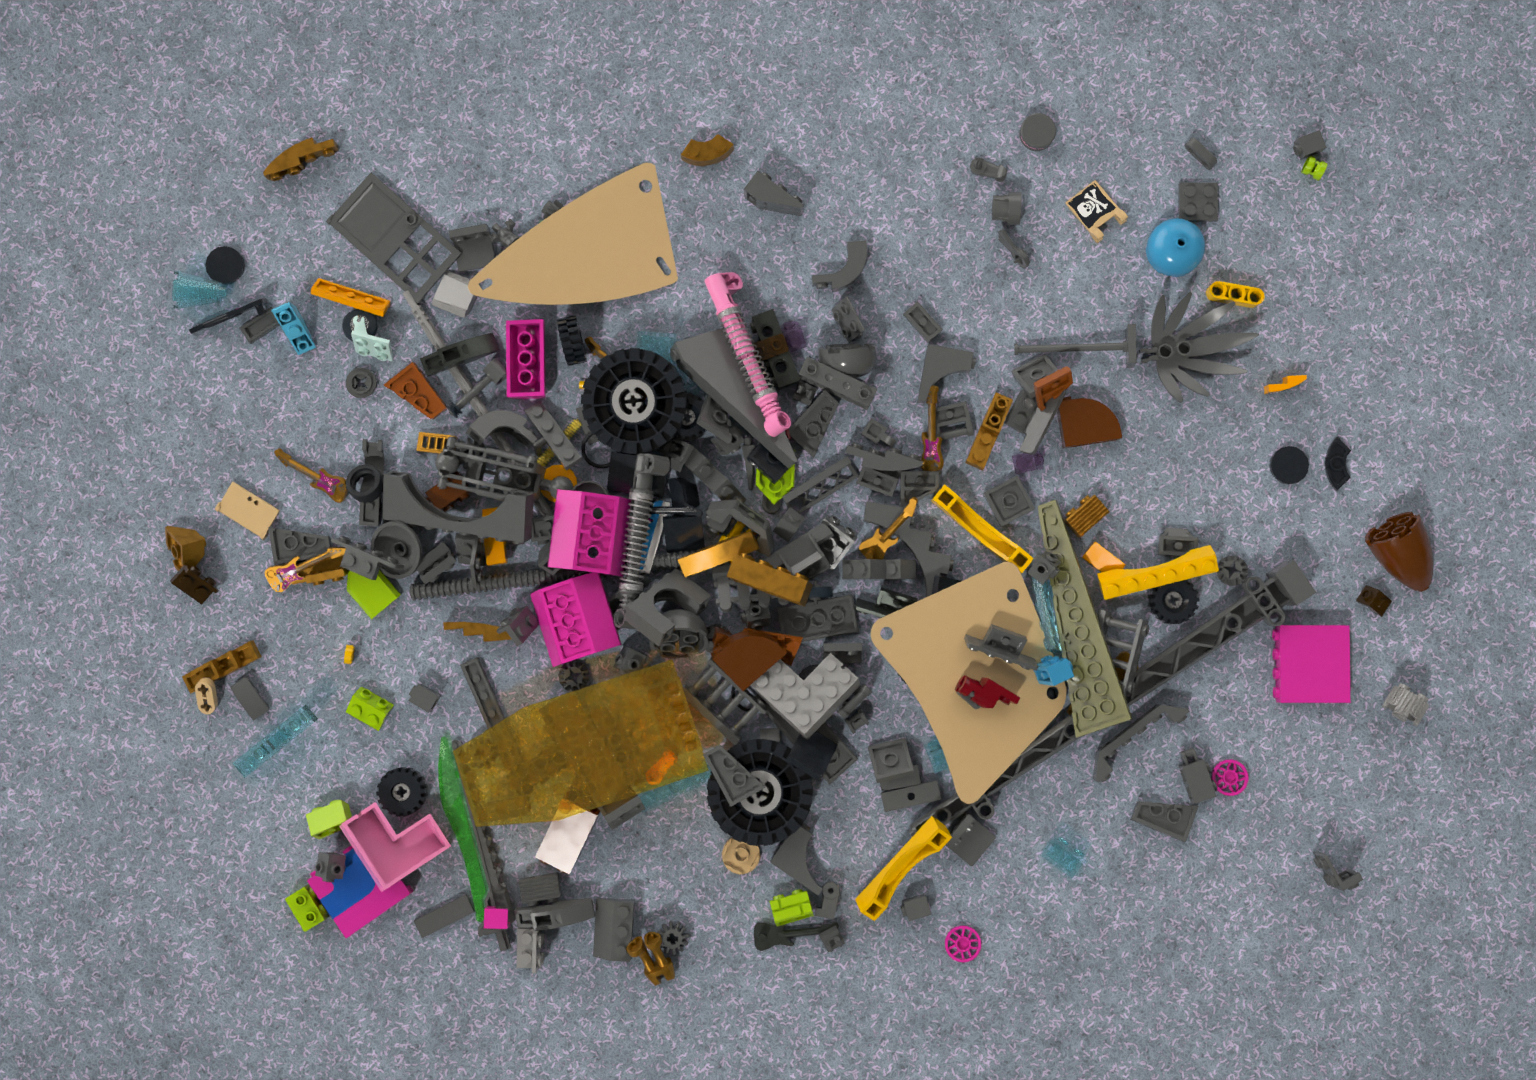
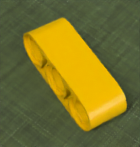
M1221 281L1212 283L1206 289V296L1211 301L1225 304L1235 302L1237 306L1248 308L1258 306L1265 298L1264 292L1259 288ZM1213 287H1216V288L1219 289V291H1220V295H1219V296L1215 295V294L1212 292V288H1213ZM1231 291L1238 293V299L1232 297ZM1250 294L1256 295L1257 302H1253L1250 299Z

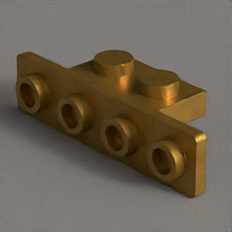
M344 555L333 559L329 558L299 572L301 576H305L304 579L294 581L292 584L306 582L307 584L313 583V586L324 584V580L332 579V582L343 580V576L348 574V569L340 566Z

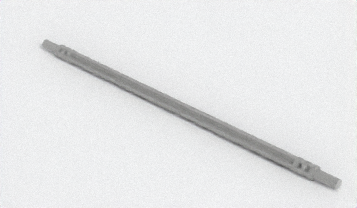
M408 290L405 291L403 296L412 308L411 312L436 351L445 347V342L422 306L415 302ZM460 366L448 369L464 395H466L473 386ZM477 394L469 403L478 417L488 413V410ZM502 432L490 435L499 450L515 454ZM522 474L518 478L522 485H527L529 482L527 475ZM540 495L539 500L534 501V505L541 516L554 515L543 496Z

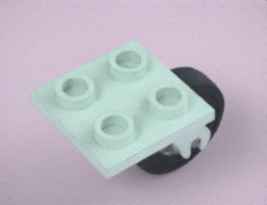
M359 309L350 311L343 319L342 328L345 336L353 341L355 351L362 356L369 355L381 361H393L390 340L375 336L378 329L375 316L372 313Z

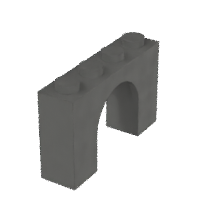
M676 568L671 573H666L661 581L655 582L647 592L643 591L634 602L630 601L625 607L624 620L660 647L671 638L675 624L661 614L654 604L660 601H671L677 603L685 610L699 615L708 607L711 595L690 578L685 577Z

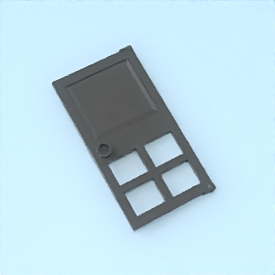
M372 172L339 209L326 220L329 225L335 228L402 290H408L417 304L421 303L429 290L462 254ZM421 225L433 237L417 254L405 242ZM439 241L451 254L437 270H434L423 258ZM401 247L413 260L397 276L385 264ZM419 263L431 276L415 292L403 280Z

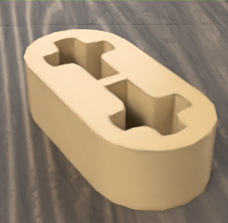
M205 677L196 684L195 693L198 709L204 714H211L218 706L215 683L210 678Z

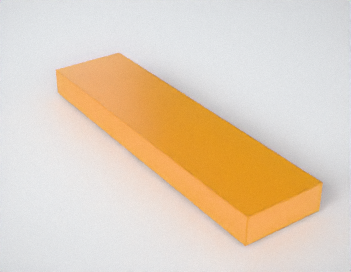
M320 278L317 279L311 288L312 295L381 317L385 315L390 307L389 300Z

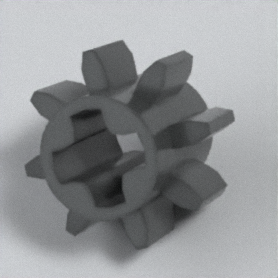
M549 200L542 209V213L545 214L543 218L546 219L564 207L563 204L558 200H555L554 203Z

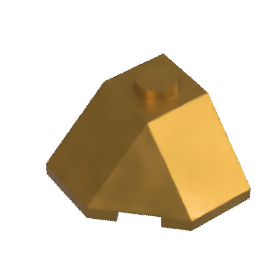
M173 526L165 527L166 545L168 550L171 549L172 555L175 558L173 560L175 568L179 571L185 563L190 567L192 565L196 566L205 555V538L193 529Z

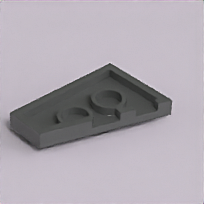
M268 527L274 565L286 564L296 556H300L297 561L309 560L326 552L331 547L329 536Z

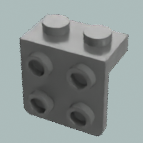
M1319 851L1313 852L1315 855L1313 860L1319 869L1322 868L1325 874L1323 879L1328 886L1331 885L1341 891L1351 890L1359 886V882L1363 880L1359 872L1350 869L1338 874L1327 854Z

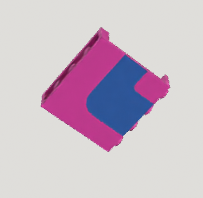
M352 846L342 851L346 855L343 879H335L334 882L322 881L323 878L315 876L316 871L310 873L312 877L307 880L345 938H348L414 892L411 886H406L402 879L381 892Z

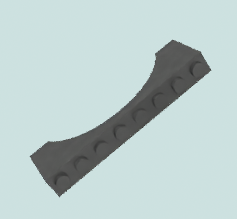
M391 471L384 474L382 518L384 520L407 523L410 527L420 525L428 530L438 528L446 533L455 531L464 536L473 534L482 539L491 537L500 542L509 540L513 541V544L518 545L532 539L534 493L515 490L507 494L502 504L490 515L478 518H463L448 514L430 503L419 491L410 473Z

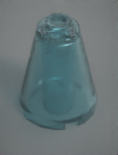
M178 270L174 271V274L177 275V278L173 279L172 299L177 301V305H173L174 309L222 302V298H226V287H223V283Z

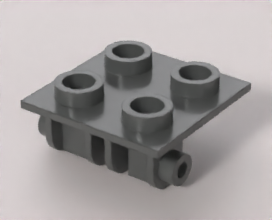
M846 296L832 309L833 318L841 328L843 337L850 343L855 338L862 337V332L865 329L848 296Z

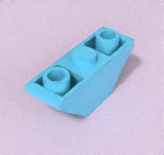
M288 302L272 309V313L298 355L316 348L306 323L296 306Z

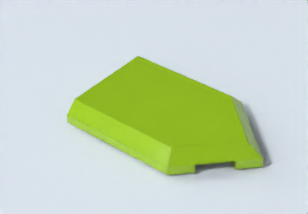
M795 464L775 484L756 468V486L774 505L794 488Z
M380 569L376 580H371L348 570L346 590L371 619L401 595Z

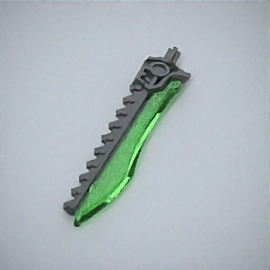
M443 736L441 737L438 762L441 803L464 858L476 912V920L481 923L478 927V936L481 937L495 933L500 951H505L512 948L506 929L484 928V903L485 908L487 906H496L495 908L508 909V922L510 924L516 920L514 909L506 889L507 886L504 882H499L502 870L499 866H494L497 854L494 850H489L492 838L489 834H484L487 822L479 818L482 806L474 802L477 790L474 787H470L473 776L470 772L465 771L466 757L460 756L463 744L460 740L452 741V749L458 768L456 771L447 737ZM458 778H460L463 787L469 815L471 818L476 842L478 845L483 869L485 872L489 888V892L484 900V903L483 898L487 892V889L485 886Z

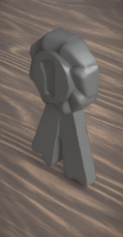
M1004 229L999 230L998 240L1011 252L1014 258L1013 262L1026 269L1030 264L1027 253L1014 245Z

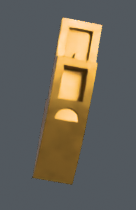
M312 137L303 140L277 156L267 166L263 174L271 181L281 180L282 176L287 174L297 175L301 172L300 170L305 169L304 161L310 163L316 161L317 157H330L334 155V152L339 151L337 143L333 139L317 143Z
M997 392L994 394L971 446L966 464L983 471L1013 399Z

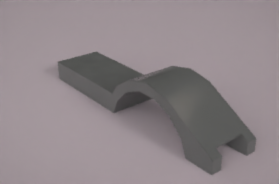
M363 439L362 450L364 452L365 464L373 465L384 476L383 440H378L377 443L368 442L367 439ZM367 475L363 477L360 492H365L374 485L375 476ZM381 496L372 502H360L359 525L380 526Z

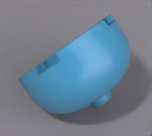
M1180 218L1169 219L1160 223L1150 233L1146 245V255L1151 266L1157 272L1171 277H1181L1192 272L1200 264L1205 253V239L1200 229L1192 222Z

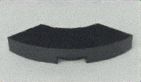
M1339 437L1332 441L1325 457L1326 475L1335 491L1351 478L1345 464L1351 450Z

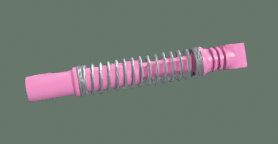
M734 272L713 274L707 277L704 282L717 309L718 321L722 322L720 326L724 327L723 332H727L725 337L729 338L728 343L732 344L730 348L734 349L733 354L737 355L735 359H742L738 362V365L744 364L740 370H747L743 373V376L749 375L745 381H751L747 387L754 386L750 393H757L752 398L755 404L760 407L761 412L764 413L763 416L766 417L764 428L770 436L776 437L790 428L791 420L779 407L776 388H774V384H771L772 379L768 378L767 368L763 367L762 357L758 356L759 351L756 350L757 346L754 345V340L751 339L752 335L749 334V328H746L745 318L741 317V309L733 301L732 295L743 286L742 279Z

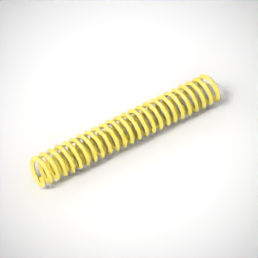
M574 419V422H571L563 431L569 440L582 426L578 419ZM550 447L549 449L546 448L547 451H544L545 453L538 457L537 463L541 466H546L545 464H548L552 460L551 457L555 455Z

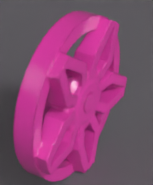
M1226 759L1219 762L1213 768L1211 780H1214L1218 792L1227 796H1234L1240 794L1246 788L1248 772L1240 762ZM1228 763L1226 766V770L1220 767L1221 765ZM1233 763V770H1230V766ZM1236 764L1240 766L1243 772H1236ZM1217 770H1222L1223 774L1220 775ZM1238 774L1244 775V777L1238 779ZM1216 775H1217L1218 777H1221V778H1222V779H1219L1217 783H1216V780H1215V776H1216ZM1244 780L1243 785L1239 789L1237 781L1241 782ZM1221 782L1225 783L1223 786L1218 787ZM1232 785H1235L1236 791L1233 790ZM1228 786L1231 792H1224L1222 789Z

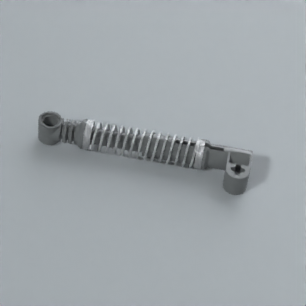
M636 454L633 488L630 489L629 493L631 503H628L631 507L627 510L630 512V515L627 516L629 522H626L628 528H625L628 530V533L625 534L627 540H624L625 543H629V546L623 547L628 550V553H622L628 556L627 559H622V561L627 562V565H621L622 568H626V571H621L620 573L625 574V577L619 578L625 582L619 583L618 587L620 596H623V598L620 599L622 604L619 603L621 608L616 610L614 614V624L618 628L635 629L624 620L625 607L630 601L634 602L643 592L644 584L638 581L639 579H644L643 576H639V573H645L644 570L640 569V567L646 566L641 561L647 560L641 557V555L647 554L642 549L648 548L643 543L649 541L646 539V536L650 535L647 533V530L650 529L648 524L651 522L648 518L651 517L649 511H652L650 505L653 504L650 501H653L654 492L652 491L653 476H664L668 473L670 461L665 456Z

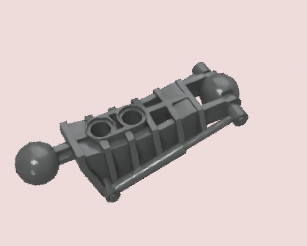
M448 437L447 449L443 448V451L437 455L435 460V466L438 470L437 475L441 476L437 485L439 489L445 490L448 486L502 501L505 500L507 494L518 490L534 493V501L540 498L541 490L549 491L551 496L556 499L557 489L572 490L574 488L572 481L564 476H558L553 480L544 479L546 468L537 463L538 458L534 455L527 457L488 447H477L457 442L458 439L456 437ZM454 448L469 449V453L454 451ZM474 451L482 452L483 456L474 455ZM458 456L469 458L465 476L454 474L460 466ZM488 456L497 457V459H490ZM502 459L510 460L511 463L503 462ZM516 462H518V463H523V464H526V465H525V466L517 465ZM486 464L497 465L496 471L487 470ZM502 470H506L510 474L507 481H502L499 477ZM484 473L495 475L493 483L483 481ZM520 475H527L529 478L527 485L519 483L518 478ZM449 477L462 480V485L448 482L449 480L447 479ZM467 482L476 484V488L466 486ZM481 486L490 487V490L481 488ZM495 489L504 490V493L497 492Z

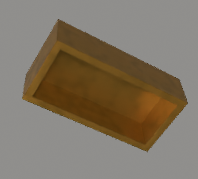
M741 553L740 556L734 555L727 573V577L735 582L804 607L813 586L809 582V578L802 574L796 573L793 576L785 568L777 566V569H774L770 563L760 559L759 562H755L754 558L744 553Z

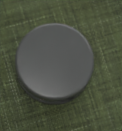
M1042 113L1032 114L1023 121L1020 127V141L1031 151L1045 150L1055 138L1056 126L1049 116Z

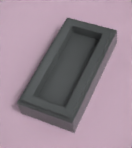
M272 307L265 310L266 314L258 315L240 327L249 344L254 343L280 326L272 313Z

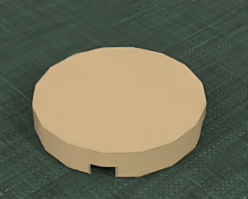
M732 838L729 839L722 851L724 865L732 873L739 875L753 871L760 860L758 845H747V843L738 842Z

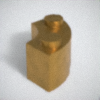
M719 134L706 142H698L691 139L681 153V159L695 166L717 164L725 160L734 151V144Z

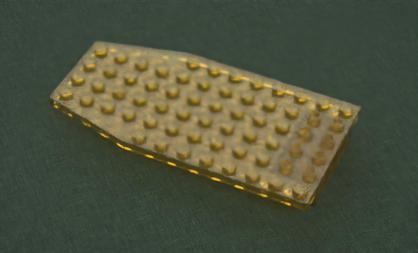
M673 659L523 707L453 751L476 827L559 821L709 771Z

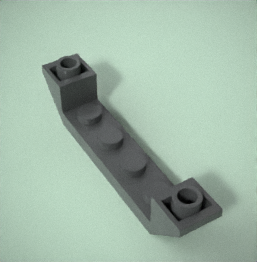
M1156 704L1096 751L1093 771L1094 781L1104 782L1111 777L1110 773L1113 769L1104 758L1113 756L1117 752L1115 749L1120 745L1125 746L1132 741L1131 737L1136 733L1138 735L1143 733L1147 729L1146 725L1151 721L1153 723L1157 722L1162 718L1161 714L1164 713L1171 723L1177 722L1179 724L1187 718L1186 714L1190 711L1187 708Z

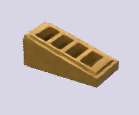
M419 432L416 451L440 454L443 448H445V442L448 440V437L456 436ZM424 437H427L426 448H423ZM431 438H435L433 449L430 448ZM439 439H442L441 449H437Z

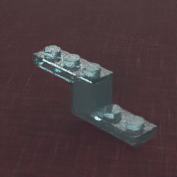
M305 704L232 764L245 778L316 722L318 718Z

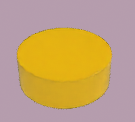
M346 645L344 664L353 663L354 645Z

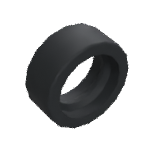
M359 465L348 474L346 488L357 501L363 503L372 502L383 493L384 477L373 465ZM367 475L375 476V483L369 490L365 492L356 491L357 482L362 477Z

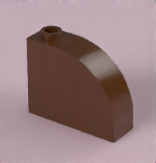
M1071 396L1063 398L1057 410L1063 449L1122 439L1119 421L1106 405L1088 398L1072 399Z
M747 630L738 632L722 643L716 644L712 648L711 657L732 681L744 691L785 656L787 652L785 647L768 633Z

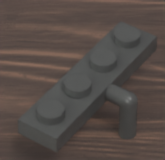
M541 401L524 410L526 416L542 436V438L533 443L537 457H540L543 453L541 447L547 444L565 470L582 461L578 451Z

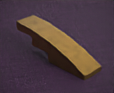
M751 530L680 557L678 562L684 576L687 577L733 560L735 554L740 556L741 553L748 554L759 549V546Z
M443 622L444 630L463 629L464 636L483 635L484 642L512 640L506 631L500 634L497 633L496 630L499 626L473 622Z
M254 640L216 659L210 660L185 674L182 678L191 694L195 692V686L200 679L206 677L216 682L260 659L262 656Z

